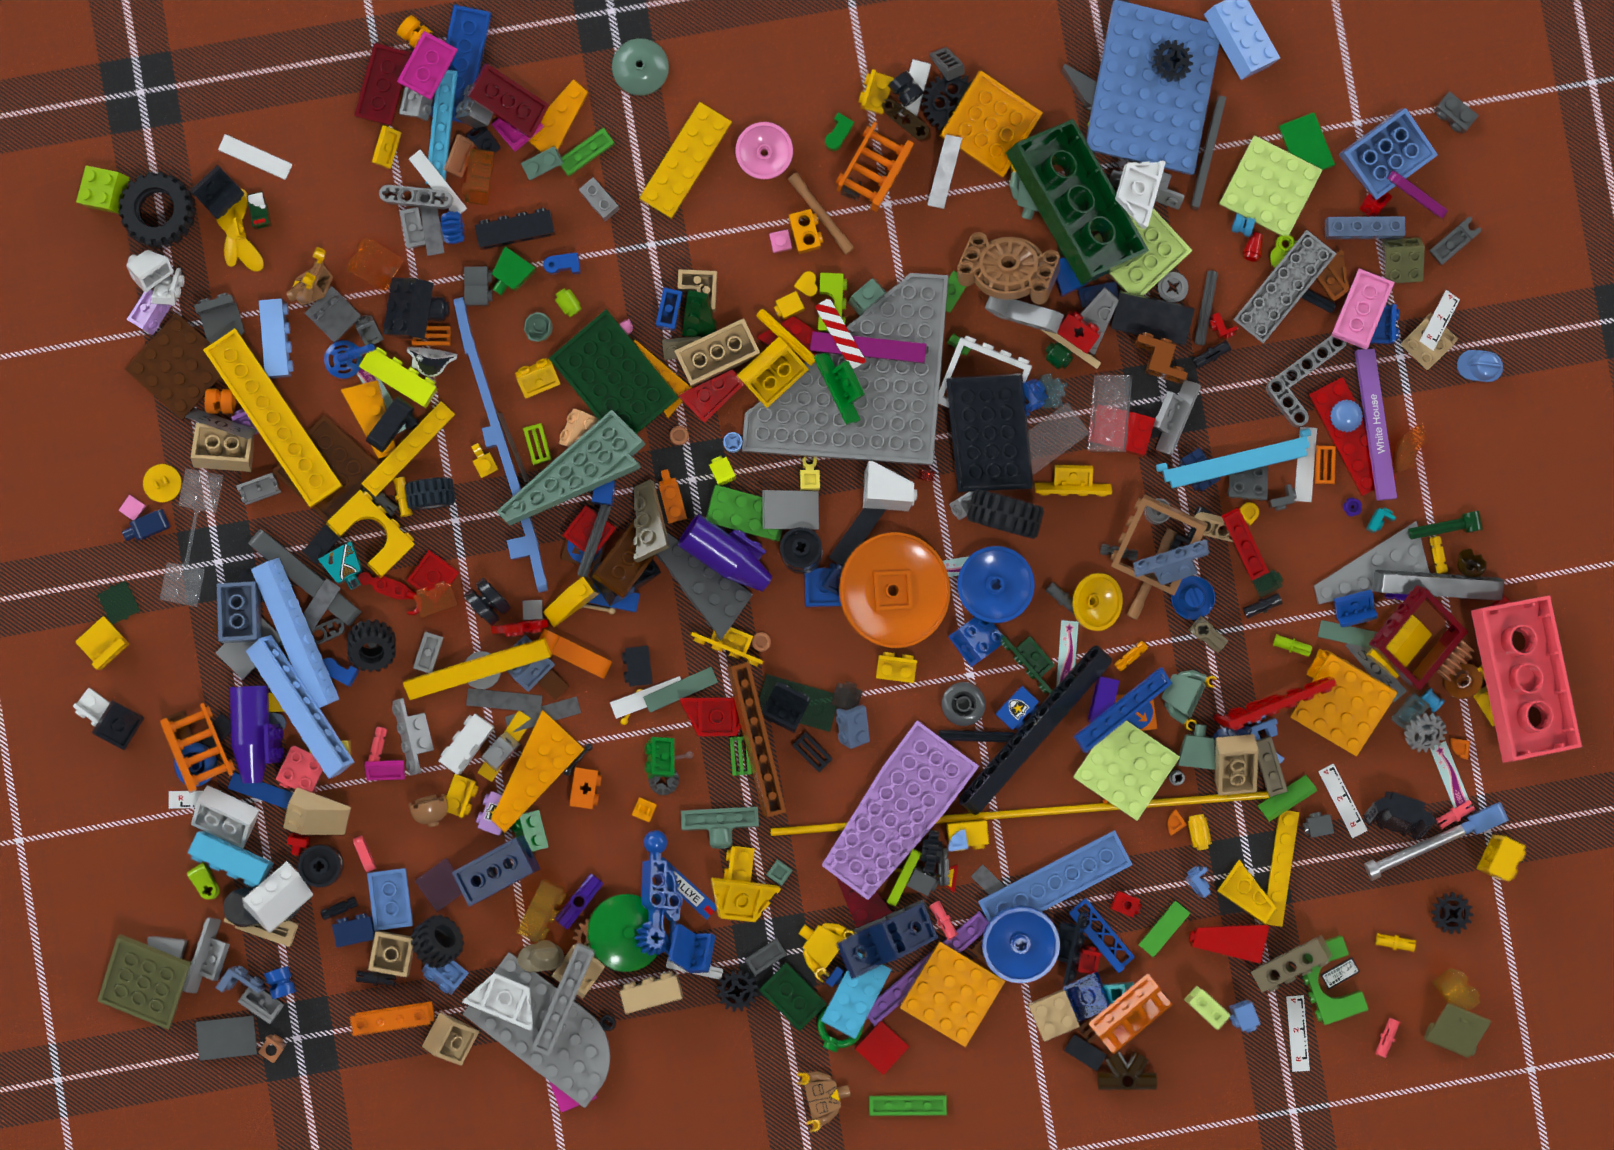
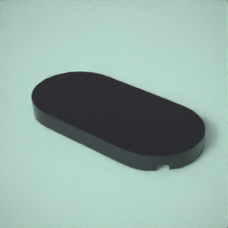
M257 886L234 890L226 897L224 901V914L226 919L233 923V925L237 927L261 925L243 907V898ZM299 907L293 914H291L283 922L293 919L296 916V914H298L301 907Z

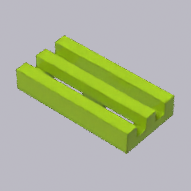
M542 423L523 428L533 465L551 461L552 458ZM537 428H539L545 453L547 456L545 458H543L541 447L537 437ZM532 430L537 452L539 455L538 460H536L530 436L528 433V431Z

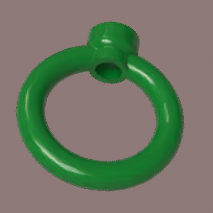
M827 1005L818 1017L817 1028L820 1037L824 1041L823 1047L837 1053L839 1048H846L857 1042L863 1032V1025L856 1039L849 1037L845 1040H837L830 1037L826 1032L825 1023L821 1022L829 1006Z

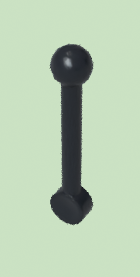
M586 744L585 750L569 768L564 770L566 776H570L573 768L584 755L593 749L592 744Z

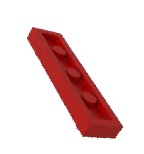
M1239 507L1222 515L1221 517L1250 579L1254 580L1269 573Z

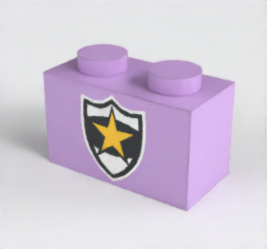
M494 791L486 794L483 805L486 806L484 811L480 812L477 817L476 823H479L477 828L498 836L501 835L502 831L491 821V818L502 794Z

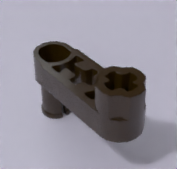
M891 99L884 100L885 103H882V107L890 119L920 142L928 141L931 138V129L923 121L896 101ZM890 104H892V107H893V108H892V109H891V108L887 109V107H888ZM900 112L905 117L910 116L911 122L909 124H903V119L898 116ZM920 129L926 132L924 136L918 132Z

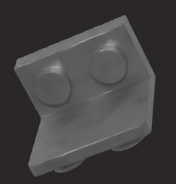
M333 287L327 291L324 298L317 300L305 312L333 342H336L361 317Z

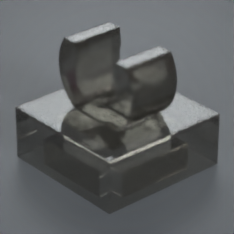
M843 185L841 195L859 201L861 194Z

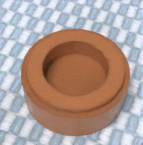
M676 426L670 431V439L675 445H684L689 439V433L686 428Z
M760 632L754 635L752 645L755 650L763 652L769 649L771 639L768 634Z

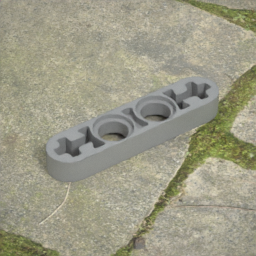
M384 185L379 191L380 198L388 204L448 209L453 204L452 195L444 190ZM390 190L393 194H397L398 200L396 196L392 195L387 199L384 194ZM406 191H410L412 194L411 199L408 201L402 199V195ZM424 193L430 195V200L426 203L421 202V196ZM445 195L448 201L442 204L441 201L435 200V197L442 199Z

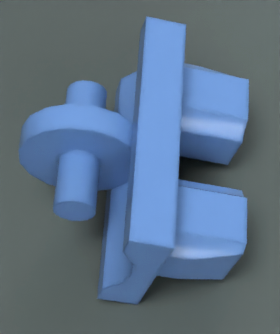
M1266 715L1262 716L1261 720L1266 719ZM1276 718L1262 723L1261 721L1254 722L1256 725L1251 726V735L1254 734L1256 740L1260 739L1258 731L1262 729L1265 730L1267 737L1278 735L1276 727L1278 722Z

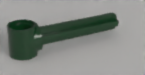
M1480 512L1464 513L1459 519L1409 528L1408 536L1412 540L1463 530L1466 533L1483 530Z

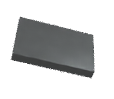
M254 1015L196 1021L199 1061L258 1054Z

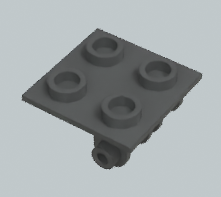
M1267 466L1229 475L1227 496L1231 497V499L1235 497L1242 498V500H1245V498L1248 500H1267Z

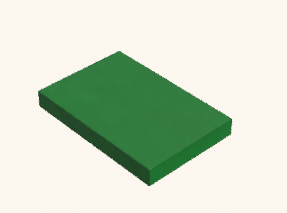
M1315 112L1278 126L1288 153L1322 169V171L1335 166Z

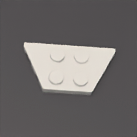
M1165 161L1156 163L1133 162L1124 165L1115 200L1142 229L1148 227Z
M493 973L463 1000V1003L530 1031L533 1029L530 987Z

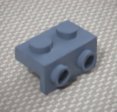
M859 705L846 711L842 708L836 709V721L839 728L838 738L841 744L852 749L870 742L865 706Z

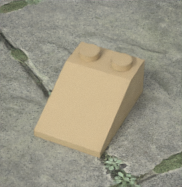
M297 787L288 803L283 828L301 835H344L351 807Z

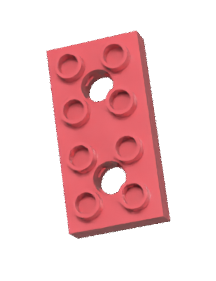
M1550 595L1472 610L1471 614L1502 761H1517L1582 747ZM1515 630L1521 632L1525 638V647L1520 652L1512 644V634ZM1531 706L1536 707L1541 714V723L1536 728L1528 720V710Z

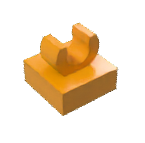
M639 797L632 815L650 822L657 804Z

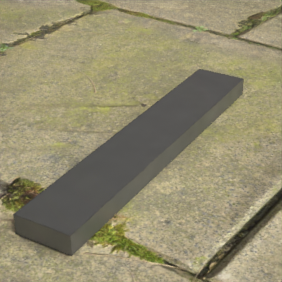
M1219 96L1216 100L1190 206L1193 210H1198L1200 207L1226 101L1225 96Z

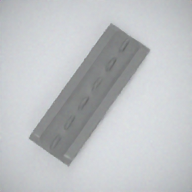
M1306 230L1234 318V321L1260 342L1264 343L1330 263L1336 253Z

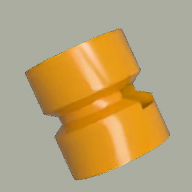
M410 15L400 25L396 34L404 41L409 40V45L415 48L424 31L433 35V32L425 25L420 26V21L413 15Z

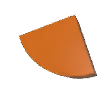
M1450 738L1453 752L1458 757L1468 760L1470 741Z
M1176 809L1173 810L1167 821L1170 836L1187 825Z

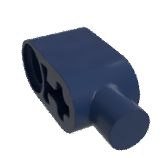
M160 509L129 523L131 527L123 530L122 534L126 541L133 538L140 541L160 533L171 526L164 510Z

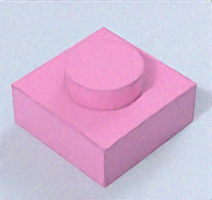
M788 230L769 234L773 253L792 249Z

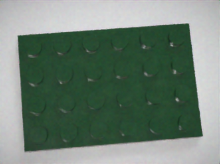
M605 309L549 357V360L599 420L610 410H613L636 434L680 398L608 309Z

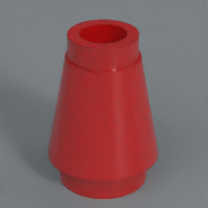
M1252 232L1243 251V258L1245 260L1258 262L1259 258H1261L1263 240L1261 233Z

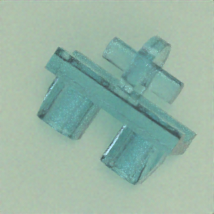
M1051 374L1042 375L1039 381L1044 385L1049 397L1044 400L1045 405H1043V408H1059L1063 406L1060 397L1066 396L1064 388L1068 387L1067 383L1061 384L1059 378L1053 381Z

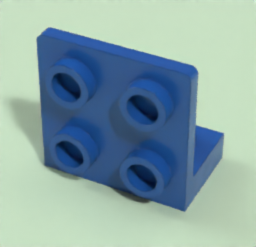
M975 617L948 636L970 667L1001 646L1000 642L1003 641L1000 638L1002 634L994 623L984 622Z

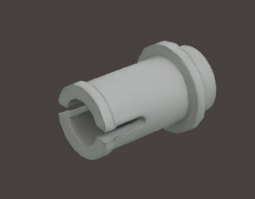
M1175 770L1170 773L1169 780L1173 785H1181L1185 780V776L1181 771ZM1178 774L1180 780L1176 782L1175 776Z

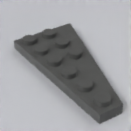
M667 533L670 548L657 553L656 556L664 563L670 571V575L676 579L682 591L697 611H700L706 623L714 630L717 638L721 641L753 594L737 582L722 577L677 546L678 540Z

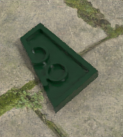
M688 291L682 336H700L703 338L717 331V323L712 315L713 310L708 294Z

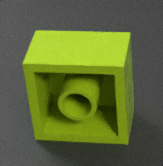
M85 166L76 203L88 208L119 214L118 210L121 209L119 199H123L124 195L122 192L124 188L127 190L130 177L111 170Z

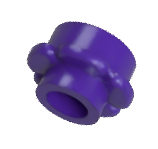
M1348 498L1346 503L1343 504V510L1351 517L1359 515L1362 511V503L1358 499Z

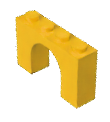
M359 490L327 521L326 525L337 536L341 537L353 524L363 519H371L381 524L386 532V544L367 565L382 578L415 545L413 543L414 539L409 533H403L399 529L400 525L393 518L390 520L385 515L387 512L382 506H376L372 502L373 498L366 491L363 493Z

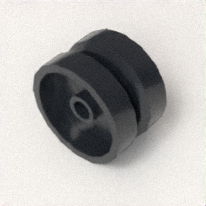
M804 527L791 529L781 540L780 551L782 560L790 571L797 574L811 573L822 562L823 548L821 539L811 529Z
M483 577L476 583L477 589L482 593L481 596L472 589L463 596L471 604L472 609L493 626L499 620L498 614L493 609L496 608L501 614H506L512 607Z
M326 844L315 845L306 849L298 862V870L302 880L308 885L317 888L335 883L342 875L344 869L343 857L340 852L333 846ZM320 862L325 866L323 869L319 868Z

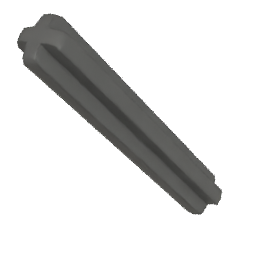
M1216 271L1207 272L1195 337V344L1200 346L1205 345L1218 276Z
M601 504L577 572L581 577H587L611 510L609 505Z

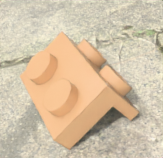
M573 409L567 417L565 429L560 434L559 444L570 447L595 425L599 419L581 410Z

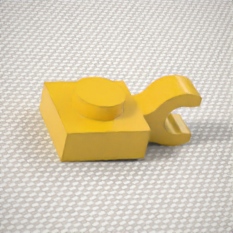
M479 443L471 446L478 458L473 463L481 478L499 470L490 452L484 454Z

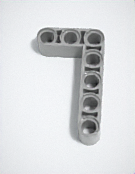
M1330 336L1267 383V394L1293 427L1305 425L1308 422L1309 416L1289 388L1343 349L1347 342L1341 340V346L1336 347L1332 343L1335 337ZM1318 349H1323L1326 352L1325 358H1320L1317 355ZM1303 360L1310 362L1311 367L1309 370L1302 367ZM1288 371L1295 374L1294 381L1287 379L1286 374ZM1272 383L1279 384V392H1274L1271 389ZM1284 398L1291 400L1292 405L1290 408L1283 405ZM1296 413L1303 416L1302 423L1295 421L1294 415Z

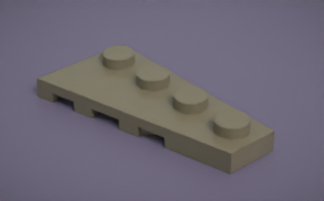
M651 479L634 487V510L636 511V519H634V527L636 528V537H634L636 553L634 554V561L637 563L670 548L655 483Z

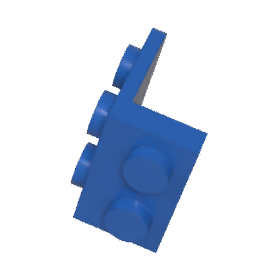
M1036 378L1023 383L1024 394L1030 402L1026 405L1027 417L1030 415L1029 411L1032 412L1045 405L1044 400L1049 398L1044 391V385L1041 381H1037Z
M676 924L669 951V960L688 973H709L716 936L713 934H695L683 925Z

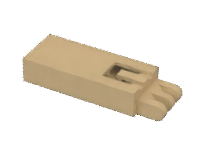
M226 917L224 918V922L233 925V923L228 921ZM291 920L282 922L271 933H268L262 925L257 927L235 926V928L290 947L299 923Z

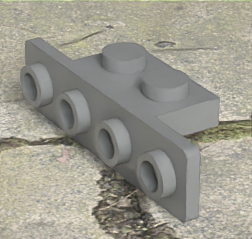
M1112 171L1109 178L1112 186L1119 187L1122 172ZM1163 172L1155 201L1180 209L1185 196L1167 189L1171 175Z
M1185 380L1178 395L1170 391L1167 392L1153 425L1162 431L1156 446L1157 451L1168 455L1173 454L1200 391V384Z
M403 698L397 699L392 702V711L397 719V731L402 740L401 748L407 760L406 768L412 776L421 773L417 754L432 751L434 748L425 713L407 716Z
M208 917L203 925V931L197 943V949L191 961L192 964L183 988L185 992L197 993L202 977L213 981H218L230 946V944L216 939L221 923L220 919Z

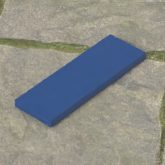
M458 5L453 7L446 43L458 49L448 70L458 71L452 121L464 123L455 118L457 115L456 108L465 97L463 93L467 85L474 83L479 75L492 13ZM434 101L430 115L431 117H433Z

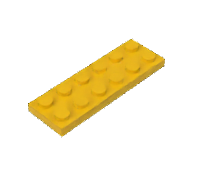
M699 102L639 199L672 219L729 129L732 121Z

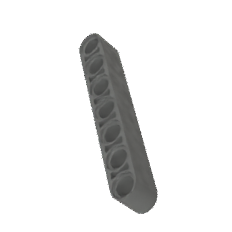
M260 528L248 544L268 561L279 558L286 575L314 598L324 580ZM339 592L327 608L349 627L362 612Z
M1375 570L1372 590L1381 593L1409 594L1417 585L1428 589L1433 596L1502 600L1505 580L1496 577L1479 576L1473 578L1465 575Z

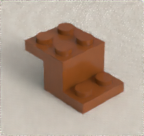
M1145 332L1142 335L1139 334L1135 338L1133 346L1151 351L1145 373L1182 384L1186 380L1188 373L1184 372V368L1178 366L1170 368L1176 345L1172 344L1173 341L1161 338V340L1154 339V335Z

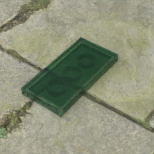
M766 674L759 699L761 711L768 701L777 682L784 683L791 689L806 694L811 699L800 724L830 732L840 695Z

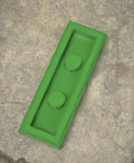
M602 128L561 157L564 163L560 166L569 177L615 143L606 130Z
M1307 775L1287 786V792L1272 796L1258 805L1259 810L1269 822L1317 791Z
M1174 901L1138 945L1154 958L1189 916L1190 912L1177 901Z

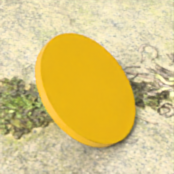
M158 464L151 467L143 479L145 493L149 498L157 502L173 500L179 494L182 486L181 476L178 471L166 464Z

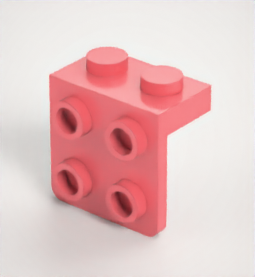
M292 746L275 780L279 781V785L284 788L290 789L292 787L296 789L298 787L315 794L317 790L315 786L323 770L311 753L297 746Z

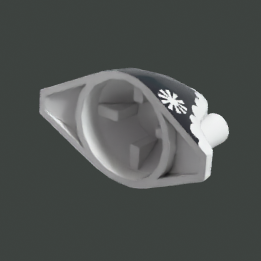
M407 347V352L413 357L411 367L418 369L421 374L428 377L439 375L448 363L457 359V354L442 350Z

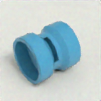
M1237 213L1231 232H1241L1244 236L1250 237L1255 219L1251 217L1244 218L1243 215Z

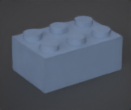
M257 582L217 584L219 642H256L262 638L261 595Z

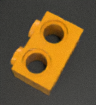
M811 209L789 214L798 254L821 249L820 243H823L821 231L817 232L815 225L819 224L816 213L812 214ZM805 217L809 219L810 223L807 226H801L799 220ZM806 236H812L815 241L813 244L807 245L803 240Z

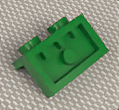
M651 737L645 744L647 761L645 762L644 769L645 773H647V778L652 779L654 776L673 777L674 738Z

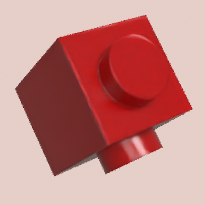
M1117 890L1110 909L1134 917V914L1138 915L1140 911V899Z

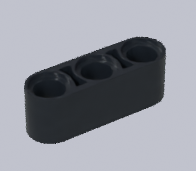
M399 396L395 398L367 436L366 442L380 452L385 451L413 413L414 407Z

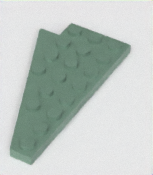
M610 410L496 512L510 526L583 493L593 491L601 485L640 469L641 466L632 456L646 444L613 410Z

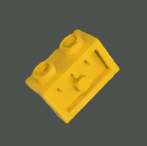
M872 69L871 74L867 73L864 82L867 88L865 92H861L859 102L862 103L861 109L883 115L882 103H885L884 100L888 99L891 90L888 85L894 78L877 73L874 69Z
M541 359L530 367H521L515 373L525 399L561 384L549 359Z
M883 652V655H879L876 678L914 683L917 660H913L914 656L902 654V658L894 657L895 653Z
M457 774L454 775L446 797L448 813L460 818L469 815L472 805L469 804L471 797L476 796L479 788L476 786L477 781Z
M731 846V850L727 849L726 861L730 862L729 869L725 868L724 879L751 882L755 848Z

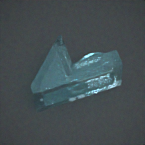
M1413 693L1406 698L1405 703L1392 716L1391 720L1407 731L1406 725L1412 724L1410 720H1417L1416 716H1421L1430 704Z

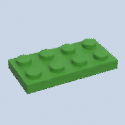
M714 485L706 516L707 520L717 526L780 541L783 529H763L762 497Z

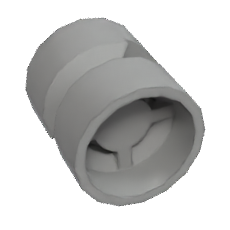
M1161 498L1156 499L1170 506V504L1166 500ZM1145 506L1144 516L1151 524L1159 525L1170 517L1149 506Z

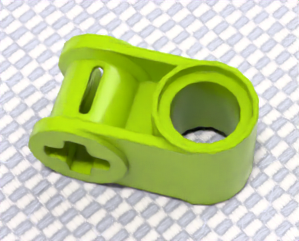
M205 862L187 871L189 879L202 898L215 899L219 895L220 888ZM207 887L213 888L211 894H206Z

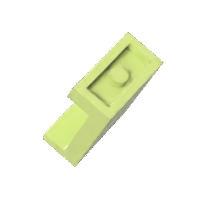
M1197 985L1184 999L1217 1030L1230 1017L1228 1012Z

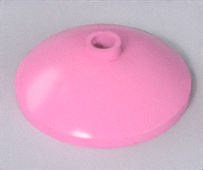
M770 122L752 124L741 133L737 140V161L742 170L754 178L764 180L775 178L788 168L792 160L793 146L787 132L776 124ZM766 150L768 155L762 156L761 151Z

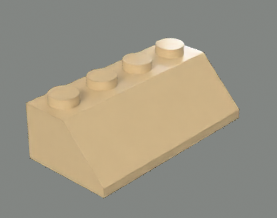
M743 318L675 350V354L692 388L756 358L760 351Z

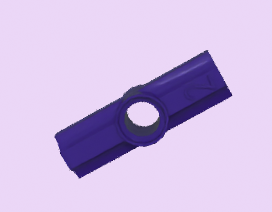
M590 873L555 920L566 929H569L604 883ZM576 896L584 898L583 906L578 907L575 905L574 899Z

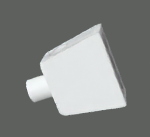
M149 250L142 252L138 256L131 255L126 265L131 278L145 293L174 273L167 257Z

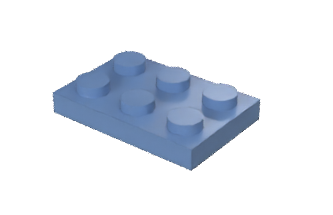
M407 869L367 873L374 931L413 926Z

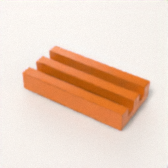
M427 326L426 331H447V334H425V338H447V341H417V339H412V346H451V326Z
M1316 446L1315 484H1335L1336 446ZM1321 450H1323V478H1322V480H1320V455H1321ZM1328 450H1331L1330 480H1327Z

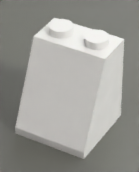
M869 461L864 473L863 508L909 511L911 505L914 506V501L917 499V489H914V483L873 461Z

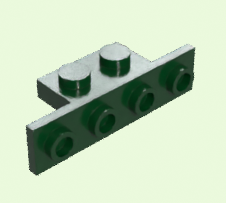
M1003 634L1000 635V638L1003 640L1000 642L1007 651L1011 649L1014 652L1013 658L1020 666L1024 664L1028 668L1025 672L1032 680L1036 678L1040 682L1038 687L1044 694L1047 692L1051 694V688L1041 677L1054 667L1055 664L1030 636L1015 648Z

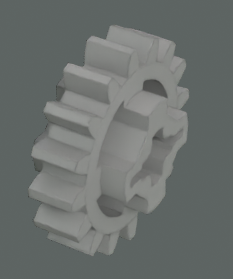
M1424 713L1421 718L1417 715V720L1411 719L1410 722L1412 724L1406 725L1408 731L1404 732V735L1406 736L1407 744L1410 745L1412 750L1416 748L1417 752H1420L1422 749L1424 752H1427L1428 748L1435 750L1434 746H1440L1439 741L1446 739L1443 735L1447 733L1445 723L1441 720L1440 716L1435 717L1434 713H1431L1430 716Z

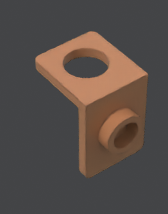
M270 1034L265 1038L266 1041L258 1053L274 1063L286 1047V1044L283 1043L284 1040L278 1035ZM270 1044L275 1045L277 1048V1052L273 1056L266 1053V1047Z

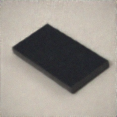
M1120 291L1111 329L1142 335L1145 332L1154 335L1155 339L1161 340V338L1173 341V343L1186 345L1195 311L1194 307Z

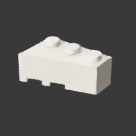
M477 714L468 716L463 723L465 727L461 732L458 730L452 738V744L444 749L441 754L442 757L439 759V762L457 775L462 774L495 728Z

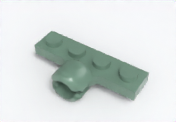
M758 807L681 811L682 831L708 830L709 842L712 848H728L732 845L733 829L759 827Z

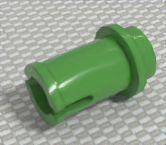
M953 334L947 344L956 349L960 338ZM963 346L961 355L967 356L971 348Z

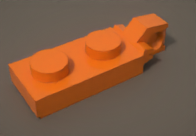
M668 469L662 470L663 481L659 482V489L668 523L686 520L687 516L678 482H676V478H670Z

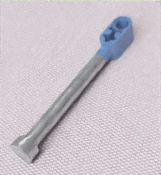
M1499 802L1468 816L1469 821L1380 861L1375 862L1372 859L1364 863L1368 876L1373 881L1380 878L1382 872L1474 831L1475 835L1507 822L1509 819L1502 803Z

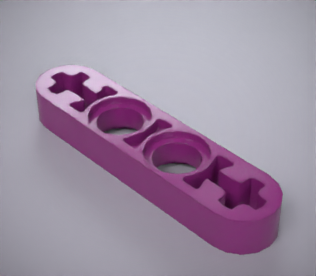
M1392 170L1387 178L1390 182L1436 216L1443 219L1448 212L1446 208Z

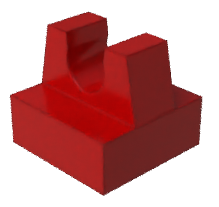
M291 833L287 840V845H292L291 854L299 856L302 853V848H306L309 845L310 836Z

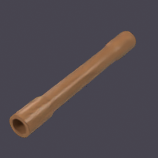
M796 172L788 178L789 182L800 193L814 213H816L845 255L851 252L854 246L822 208Z
M1167 528L1157 554L1169 551L1178 534L1177 532ZM1155 572L1147 574L1156 578ZM1143 581L1127 616L1138 619L1152 585Z

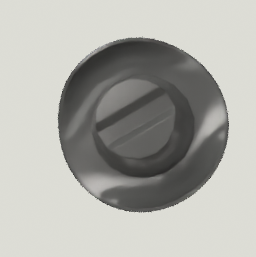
M968 682L955 683L943 695V713L955 725H972L980 720L985 712V697L982 691L974 684Z

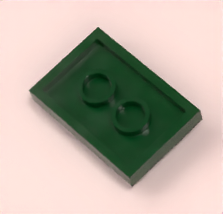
M787 962L759 989L799 1031L827 1005Z

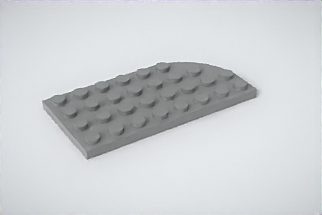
M509 952L494 973L530 987L533 1019L532 1031L470 1005L463 1015L586 1108L604 1084L609 1072L610 1046L607 1035L602 1029L600 1022L574 1001L551 1055L548 1056L532 1049L558 988L537 972L523 970L518 964V958Z

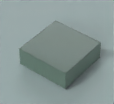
M777 859L766 875L782 886L793 870Z

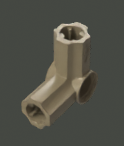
M1200 615L1188 630L1219 653L1228 640Z

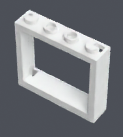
M961 337L940 387L938 404L949 408L948 397L943 396L947 388L946 379L951 378L963 346L1024 369L1023 383L1026 382L1032 365L1029 364V360L1019 357L1018 360L1012 358V353L1001 350L997 352L993 350L994 346L983 342V345L975 343L976 339L972 337Z

